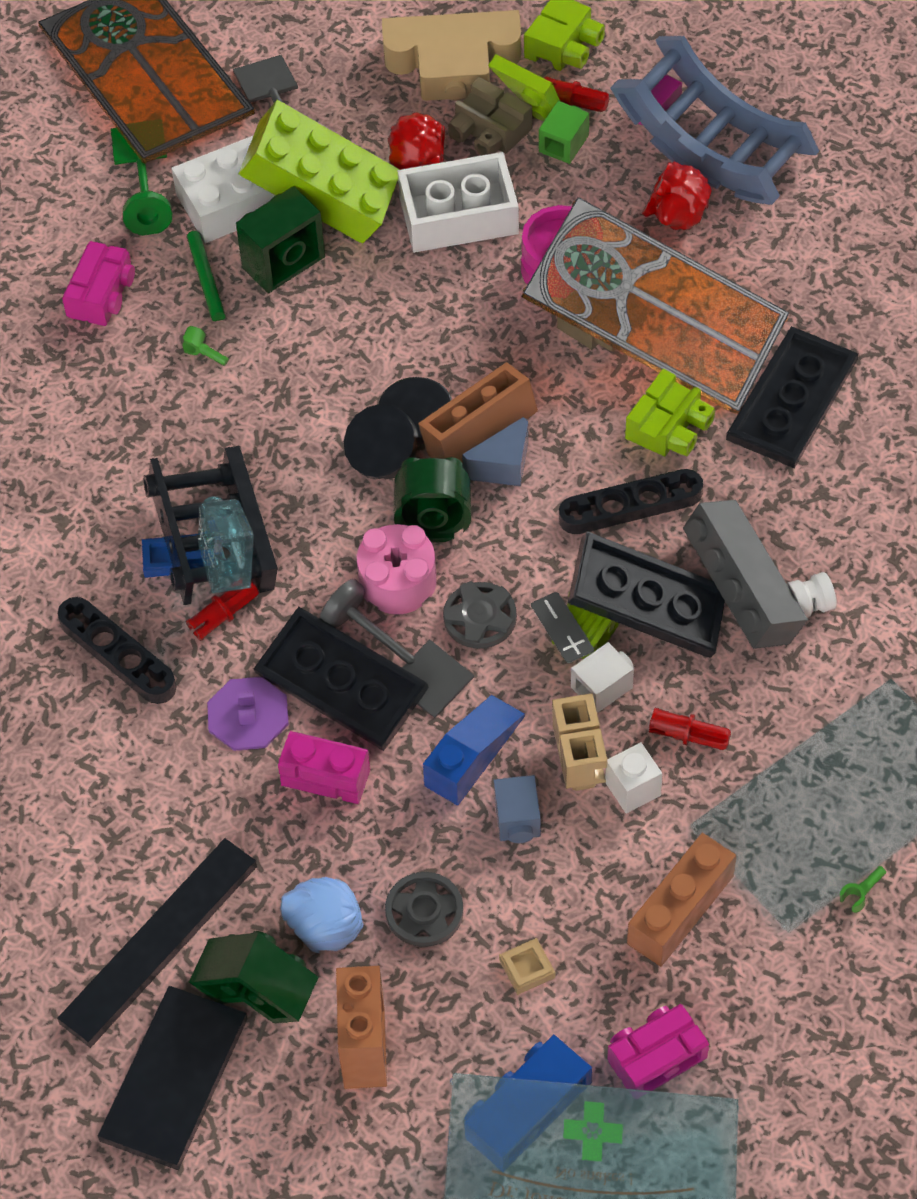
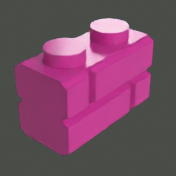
M93 241L87 244L62 297L65 313L68 318L81 321L86 320L89 323L106 326L111 315L119 313L122 305L123 289L125 286L130 287L135 276V267L131 265L130 255L126 249L111 245L107 247L106 244Z
M290 731L278 763L281 786L334 799L342 797V801L359 805L370 773L368 749Z
M681 1004L670 1010L667 1006L658 1008L648 1016L645 1025L634 1031L631 1027H627L615 1034L610 1040L611 1044L608 1046L607 1060L635 1101L708 1058V1040L699 1027L694 1024L692 1017Z

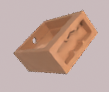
M380 966L336 968L338 1053L344 1089L387 1087L385 1005Z

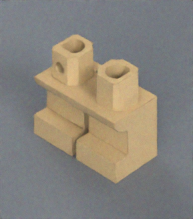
M593 693L552 700L553 730L566 789L572 788L578 791L594 788L599 783H605L606 779L603 768H607L608 760Z

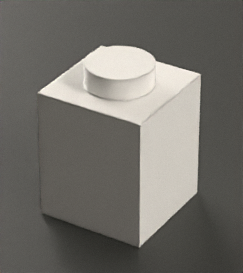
M607 642L571 668V688L578 695L593 693L598 713L633 688L634 665L624 652H617Z
M641 742L607 759L605 783L626 814L661 796L663 773Z

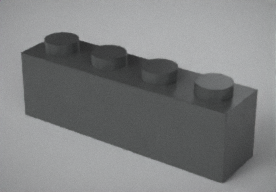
M736 500L699 503L684 525L683 530L752 648L757 649L790 644L808 619Z

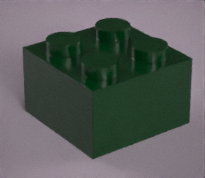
M295 186L282 194L275 195L269 202L255 211L245 214L236 222L242 268L268 294L325 258L321 212Z

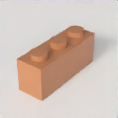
M506 362L419 422L418 425L428 456L440 459L453 457L459 459L463 464L462 454L524 417L527 420L538 412L530 379Z
M702 832L628 923L627 944L662 967L734 877L736 854Z

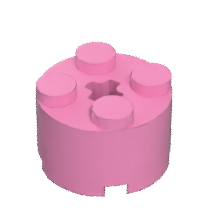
M393 524L378 529H370L364 534L363 541L357 551V569L359 583H361L365 590V600L377 606L378 610L388 614H406L420 608L422 603L429 596H432L437 583L435 551L431 541L425 535V531L417 525Z

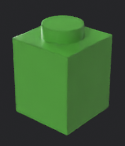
M557 101L539 128V152L570 164L589 136V112Z

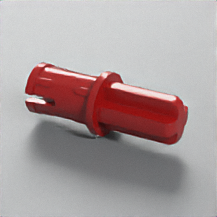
M548 76L544 77V79L552 82L560 102L597 112H603L608 107L610 97L607 92L583 87L578 81L569 83Z
M243 577L219 597L217 595L212 596V602L192 618L187 619L186 625L191 630L204 622L201 627L193 632L202 641L205 636L226 620L231 622L236 612L257 597L259 594L257 586L248 577Z
M656 707L649 725V733L681 740L683 745L686 746L689 742L725 750L729 745L731 730L728 728L695 720L694 714H690L688 717Z

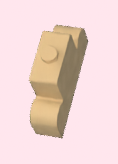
M519 10L382 18L384 63L386 68L390 72L400 75L408 74L414 71L415 68H418L421 98L425 101L467 98L471 93V85L478 77L490 82V68L488 65L495 54L515 64L521 60Z

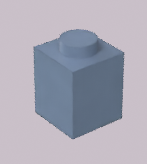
M535 775L494 779V800L500 841L509 840L512 843H525L532 840L533 837H541V818Z

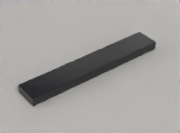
M224 838L57 1017L59 1024L91 1048L257 868L256 860Z

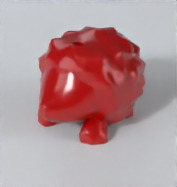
M414 112L410 115L400 116L396 124L391 127V133L388 136L390 148L389 164L402 170L444 162L445 126L428 114Z
M675 161L672 163L668 162L653 187L642 215L649 217L655 214L661 224L669 226L673 230H690L693 226L700 223L704 210L709 206L712 189L708 184V178L704 177L699 169H694L691 165H681Z

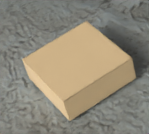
M537 938L499 954V961L517 995L555 978V971Z

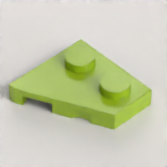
M497 54L489 63V68L520 100L532 106V116L545 121L557 101H560L552 82Z

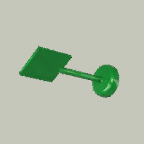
M162 121L127 126L146 151L165 143ZM119 127L111 128L115 165L137 162L140 192L128 198L123 205V222L132 233L141 236L161 233L172 222V207L168 199L162 194L149 191L145 161L167 158L166 149L143 159Z

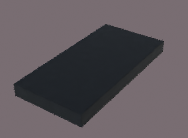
M791 326L729 428L726 440L795 469L858 361L859 353Z
M588 531L581 537L568 598L569 604L702 656L711 658L716 653L725 600L714 581Z
M299 606L253 668L259 676L383 751L390 744L429 688L424 680Z
M168 986L98 1134L99 1142L179 1171L247 1022V1013Z

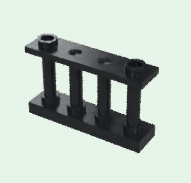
M240 446L226 447L224 449L223 463L218 464V468L163 476L158 458L150 459L149 474L143 476L144 490L147 498L153 497L173 567L170 568L171 585L174 591H180L183 605L191 604L193 585L197 583L248 575L250 579L255 578L259 593L274 590L278 567ZM220 483L222 487L227 486L229 492L227 498L205 502L208 509L205 516L230 514L231 517L236 516L238 522L236 529L201 534V537L200 535L181 537L177 521L200 518V515L203 518L202 502L172 507L167 491ZM239 544L240 548L245 547L248 554L246 560L217 564L214 567L211 565L190 569L186 557V552L204 550V547L205 549L207 547L211 549Z

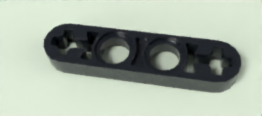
M680 469L571 496L560 504L559 525L567 533L574 535L583 534L586 531L591 532L691 507L701 500L703 479L694 470ZM686 483V486L692 488V491L685 492L684 488H680V484ZM666 487H668V493H671V498H667ZM651 491L658 494L660 499L655 503L647 504L639 499V495L643 492ZM615 500L620 502L623 508L619 512L610 513L605 511L602 505L607 501ZM592 505H595L596 516H593ZM577 511L578 515H582V519L575 520V517L570 515V512Z
M72 597L62 602L57 614L60 626L68 636L145 700L161 704L172 699L177 687L174 674L167 665L88 600L81 597ZM82 613L85 623L89 625L86 630L84 624L77 618L70 620L69 614L79 615ZM107 632L114 636L112 642L108 645L97 646L93 643L94 637L99 633ZM127 655H137L141 658V662L135 668L127 669L120 665L122 658ZM149 671L150 677L156 682L164 680L165 687L154 686L152 688L150 679L145 675L146 672Z

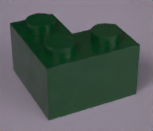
M254 931L249 934H230L225 937L210 938L189 983L220 1004L244 1002L276 1024L299 1022L319 977L306 968L305 961L300 957L288 954L276 946V940L272 936L261 931Z

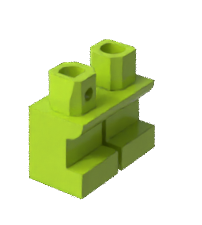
M550 0L541 11V15H538L524 34V58L537 62L539 58L551 61L553 67L558 71H562L566 64L582 69L589 57V47L582 45V42L598 47L605 36V25L591 19V8L575 0Z
M663 368L646 390V395L643 394L626 417L625 439L664 457L670 450L688 457L697 442V433L687 429V426L692 424L704 431L707 430L714 421L715 408L700 400V388L694 387L690 390L675 382L676 375Z

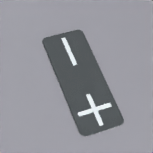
M558 592L551 593L531 603L532 609L567 663L573 662L594 651L590 641Z

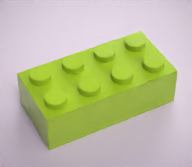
M277 99L259 120L238 175L274 195L282 194L295 186L321 212L322 222L359 243H364L382 225L398 181V170L400 169Z

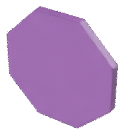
M263 677L230 679L207 702L209 732L234 751L266 748L289 725L287 695Z

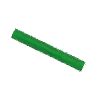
M191 231L187 234L186 238L211 319L214 322L224 320L226 315L199 231Z

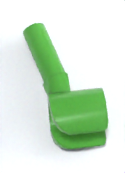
M189 326L183 336L184 342L182 346L184 352L191 355H198L199 353L206 355L225 366L229 358L203 343L206 337L203 330Z
M878 866L859 885L856 883L846 884L840 891V902H843L846 896L855 894L860 899L852 906V912H860L865 906V895L886 874V870L882 866Z

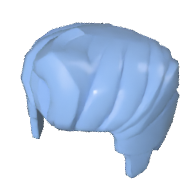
M329 877L311 878L305 882H300L293 890L282 896L280 911L283 920L287 921V925L294 929V933L312 952L320 953V950L338 951L346 948L348 944L356 939L363 928L362 915L356 897L348 884L339 879Z

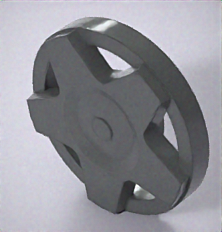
M470 581L460 585V588L449 596L444 606L443 618L447 632L456 642L469 648L483 649L495 646L509 637L516 625L517 611L511 594L503 586L500 587L488 582L473 583ZM462 599V603L454 605L457 600ZM506 604L510 609V617L501 611ZM453 625L464 626L465 636L459 633ZM489 630L499 632L491 637L483 638Z
M433 872L413 873L399 880L389 891L385 903L386 920L394 935L406 944L419 947L438 945L451 938L462 922V896L455 884L440 874ZM416 883L413 893H401L403 889ZM436 884L443 886L451 894H438ZM392 910L403 916L399 925H397L393 918ZM456 913L454 920L448 926L445 920L446 917ZM423 932H424V933H426V934L429 935V936H428V937H419V936H417V935H419L420 933H423Z

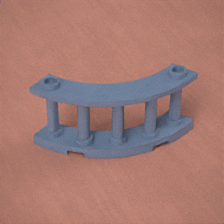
M659 36L655 41L664 57L643 79H618L610 88L623 110L635 125L639 122L642 123L653 136L650 142L672 162L675 161L681 165H691L694 169H699L701 174L708 178L710 186L718 189L722 185L735 191L734 196L736 198L772 205L780 196L772 177L794 153L817 155L819 152L806 122L781 119L749 105L728 90L708 71L692 50L685 36ZM673 68L688 88L665 111L653 96L651 90ZM699 98L717 115L696 138H693L676 121ZM728 123L750 135L730 158L722 156L707 147ZM762 142L779 148L763 167L744 164Z

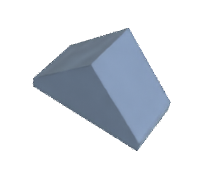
M523 417L462 454L463 469L468 473L470 480L521 486L528 448V421Z

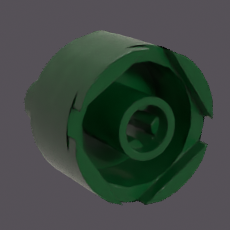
M453 457L445 459L408 458L404 460L401 464V469L394 479V523L421 527L431 543L448 542L454 539V533L462 528L464 533L471 523V485L469 475L463 469L462 462Z

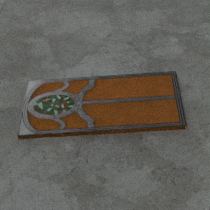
M88 0L38 22L40 29L143 164L255 114L254 107L167 0Z
M579 197L573 201L571 210L527 287L523 288L521 296L660 373L663 368L676 375L675 382L690 390L694 387L700 388L701 396L735 414H738L743 407V403L789 315V312Z

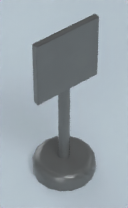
M282 55L233 69L236 79L250 103L271 97L273 103L277 99L283 102L279 94L298 89V85Z
M356 579L348 580L329 598L319 619L337 628L351 617L405 661L406 664L402 668L427 682L429 687L417 705L436 718L474 678V675L430 639L414 656L357 610L364 598L365 590Z

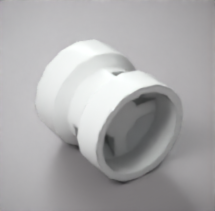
M825 572L814 574L805 582L795 580L786 583L807 618L814 611L820 610L824 613L834 610L837 606L833 584Z

